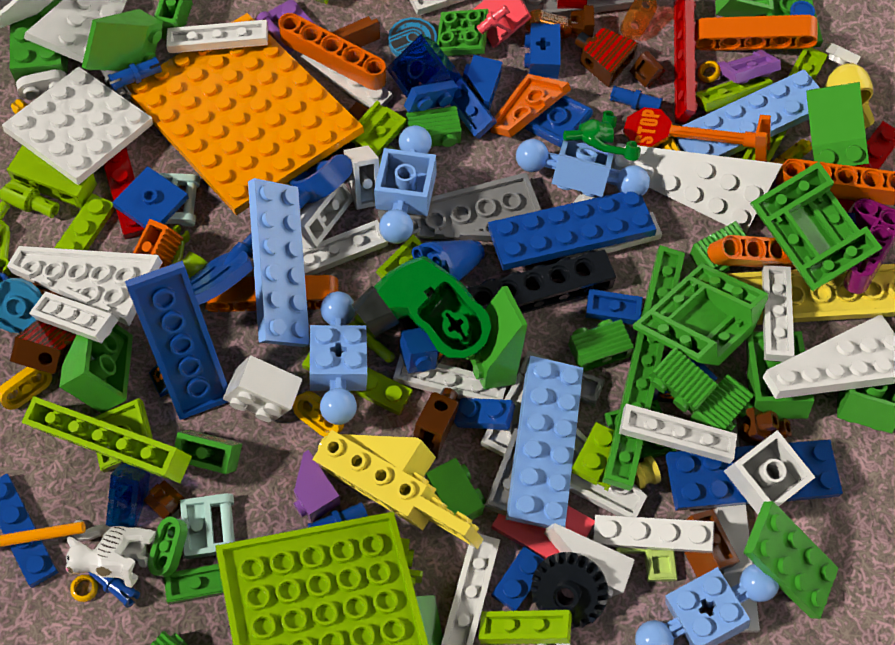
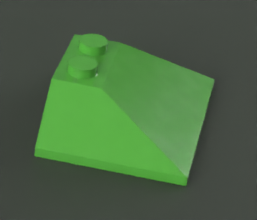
M819 161L750 203L812 292L882 249L867 226L861 230L858 229L830 191L834 181Z
M701 263L633 324V329L672 349L674 347L678 348L683 355L698 363L719 366L753 333L769 296L768 293Z

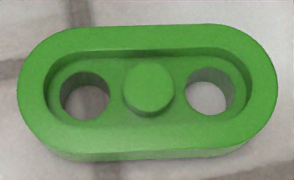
M166 517L160 522L148 558V568L153 575L166 578L173 575L177 570L188 533L187 525L183 520L175 517Z

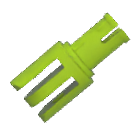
M13 178L0 189L1 201L25 212L35 210L49 218H54L59 211V203L41 196L38 188L16 178Z

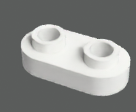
M49 70L23 76L16 82L18 95L28 100H34L62 80L67 74L62 70Z

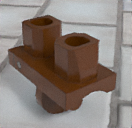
M754 407L746 409V414L750 419L746 420L740 428V436L744 441L750 444L762 442L777 430L783 438L792 436L791 424L788 419L782 418L778 420L777 414L772 410L763 413Z

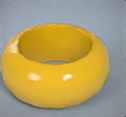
M706 61L698 69V76L705 83L716 81L721 73L720 66L714 61ZM709 67L716 69L712 76H703L705 69Z
M85 574L76 577L70 586L72 597L79 602L92 600L98 592L97 580ZM82 581H90L92 583L91 591L84 596L78 595L76 592L78 584Z

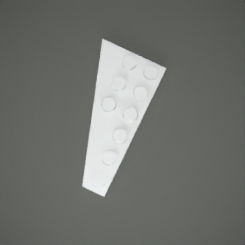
M617 143L616 145L617 147L626 148V144ZM637 146L641 148L638 160L630 161L623 155L613 154L611 168L620 171L630 165L642 167L649 175V188L726 226L737 221L745 233H747L757 214L750 203L769 191L782 166L780 163Z
M19 246L7 267L11 273L70 300L111 313L119 322L130 326L137 312L125 281L157 270L163 262L159 255Z
M878 315L767 369L763 379L775 399L895 384V333L882 315Z
M520 373L516 378V383L511 386L504 399L512 400L516 405L510 429H487L480 443L481 446L502 457L505 455L514 429H518L525 379ZM576 429L572 467L587 440V437L578 429ZM571 473L570 492L617 516L637 517L647 498V495L635 484L630 491L612 485L606 491L604 487L598 484L594 485Z

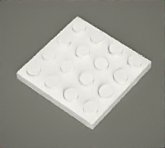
M77 67L3 123L2 127L5 133L79 185L151 127L153 119L85 70Z

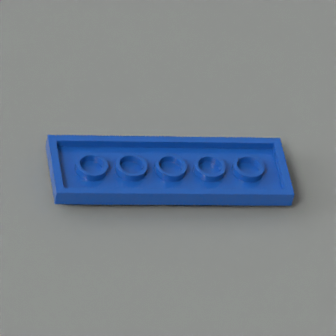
M635 192L615 193L488 222V230L503 271L655 236L657 230L642 195H638Z
M183 261L126 280V287L179 420L227 403L228 401L223 400L228 384Z
M830 439L788 443L815 478L786 501L839 497L843 494ZM757 445L736 447L734 460L731 464L685 451L668 452L665 457L675 511L750 505L725 474L724 470Z

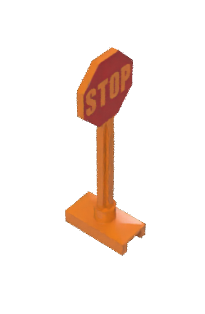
M643 107L627 117L623 133L629 141H635L637 146L653 148L667 141L671 136L741 144L743 147L755 148L756 161L767 162V150H770L771 116L760 114L755 132L746 131L745 133L672 125V121L661 109Z

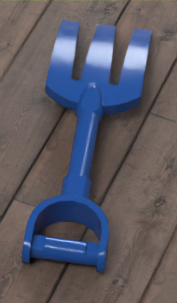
M340 154L333 156L330 160L320 161L289 181L291 186L298 187L300 209L306 203H314L325 198L349 178L353 166L348 156ZM251 233L242 242L237 243L230 252L211 260L204 268L189 278L199 305L227 291L254 268Z

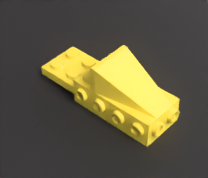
M331 430L328 436H325L320 441L318 451L312 460L334 478L389 511H394V514L421 530H424L427 523L431 521L476 549L480 547L484 540L477 532L479 527L473 524L470 518L458 511L454 516V513L447 508L448 506L441 502L440 498L435 494L437 489L424 478L436 456L422 440L413 437L338 434Z

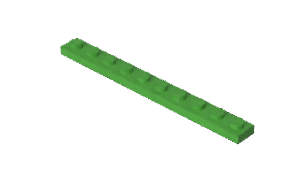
M662 245L659 246L642 316L678 285L685 256L684 252ZM639 331L602 481L603 483L628 491L634 485L643 440L619 434L623 408L626 404L648 410L651 409L655 387L652 385L651 381L653 379L649 375L661 363L665 346Z

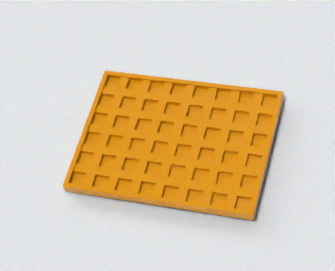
M246 13L238 19L234 20L233 22L255 20L248 13ZM269 34L268 45L181 52L159 65L162 69L161 73L141 79V83L136 84L134 82L126 85L132 93L130 95L131 100L139 109L152 117L156 128L236 216L250 207L248 181L257 178L286 184L364 133L363 125Z

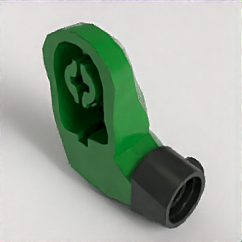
M426 256L409 260L391 270L374 287L371 286L352 304V307L375 337L398 325L399 320L411 318L422 331L427 333L437 351L448 358H470L478 354L486 345L491 331L489 314L476 302L455 276Z

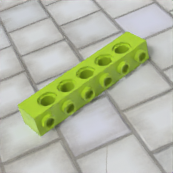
M33 396L21 422L40 432L177 483H181L192 458L191 455L176 447Z

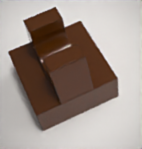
M584 5L583 10L571 12L570 22H578L571 24V34L579 35L581 32H584L593 37L595 27L594 5Z
M647 51L642 52L630 69V72L646 88L658 80L665 70Z
M163 480L149 491V495L143 501L163 520L166 517H171L180 508V500L185 498Z

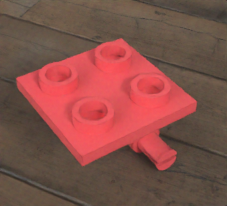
M483 0L473 9L489 10V13L486 15L487 18L476 27L481 34L488 30L487 38L493 48L501 44L532 18L522 0Z

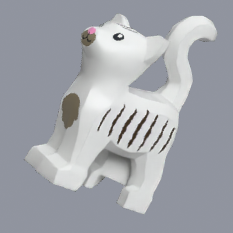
M97 525L86 529L85 533L72 535V537L69 536L67 542L70 549L66 555L67 564L65 569L70 574L91 572L100 577L121 578L124 580L125 586L132 588L138 580V575L132 572L135 560L138 561L139 566L147 567L149 554L146 552V545L153 544L156 531L143 528ZM102 537L97 547L92 550L79 542Z

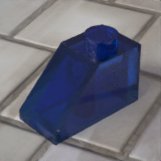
M123 462L110 475L106 526L136 528L144 505L143 500L146 498L149 490L150 472Z

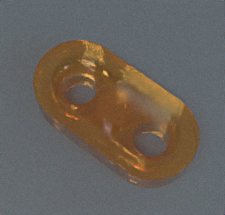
M634 0L620 25L621 34L632 40L639 39L646 31L657 10V1ZM642 2H647L649 8H644ZM631 23H636L638 25V29H633L631 27Z
M540 9L529 12L532 18L525 23V27L529 32L531 23L560 24V39H565L572 33V22L569 18Z

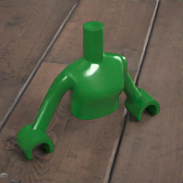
M604 111L602 121L590 119L581 123L578 130L563 132L564 141L582 140L599 151L623 155L630 161H636L640 157L641 148L637 147L635 141H628L626 148L608 145L613 143V129L617 123V117L614 116L612 111Z

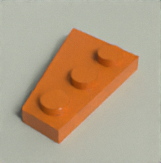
M527 74L494 117L497 123L490 128V132L510 138L571 91L569 83Z

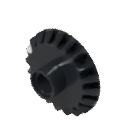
M574 552L553 554L539 564L532 577L530 591L533 595V603L536 604L538 610H570L572 615L571 629L576 627L583 628L593 623L606 607L608 601L606 578L598 565L584 555ZM567 588L571 590L574 597H566L561 589Z

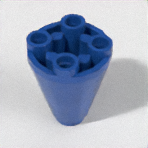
M473 240L431 241L414 247L412 249L413 259L421 256L430 258L460 281L483 260L485 251L480 242Z

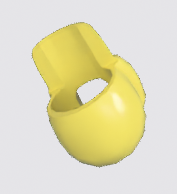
M843 64L836 67L828 76L824 87L860 82L866 129L875 122L869 107V100L873 95V85L870 76L863 67L857 64Z

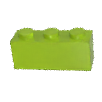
M23 145L7 168L11 179L16 178L38 188L40 193L79 208L84 206L97 186L93 174L79 185L75 184Z

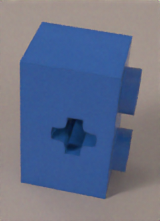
M531 23L530 33H525L524 48H529V53H525L524 68H529V74L558 79L561 65L560 24Z

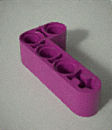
M861 198L855 202L850 218L859 230L867 226L882 249L847 270L843 284L846 290L854 294L864 293L868 289L895 242V209L867 198Z

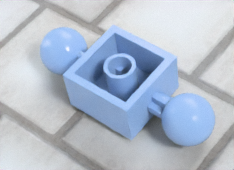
M417 125L409 126L402 131L399 137L400 150L384 148L374 188L376 209L388 211L380 219V234L386 241L393 244L403 243L412 235L413 221L407 213L428 216L436 179V155L427 154L432 145L431 136L425 128Z
M537 139L523 141L516 151V161L523 170L537 172L544 167L555 169L551 184L557 185L558 188L563 190L573 189L581 191L589 197H603L606 183L616 185L619 192H635L642 196L647 192L650 185L649 175L642 167L630 165L621 171L611 168L612 153L599 151L580 140H563L559 154L548 152L546 145Z
M340 291L328 294L321 303V315L330 325H310V391H328L321 399L320 411L326 421L335 425L349 422L356 413V399L349 391H366L367 328L366 325H346L353 319L356 311L352 307L354 300L348 294Z
M751 564L742 572L740 583L730 588L717 567L665 595L666 606L674 619L667 623L658 620H650L643 623L637 629L635 644L674 645V639L684 635L689 645H719L749 628L750 618L740 603L748 599L755 602L768 601L776 595L779 585L773 578L764 574L755 564ZM702 608H711L713 610L712 616H709L707 613L701 614Z

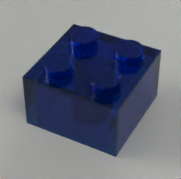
M420 34L386 68L406 98L412 87L453 80L456 83L461 78V75L439 45L423 34Z

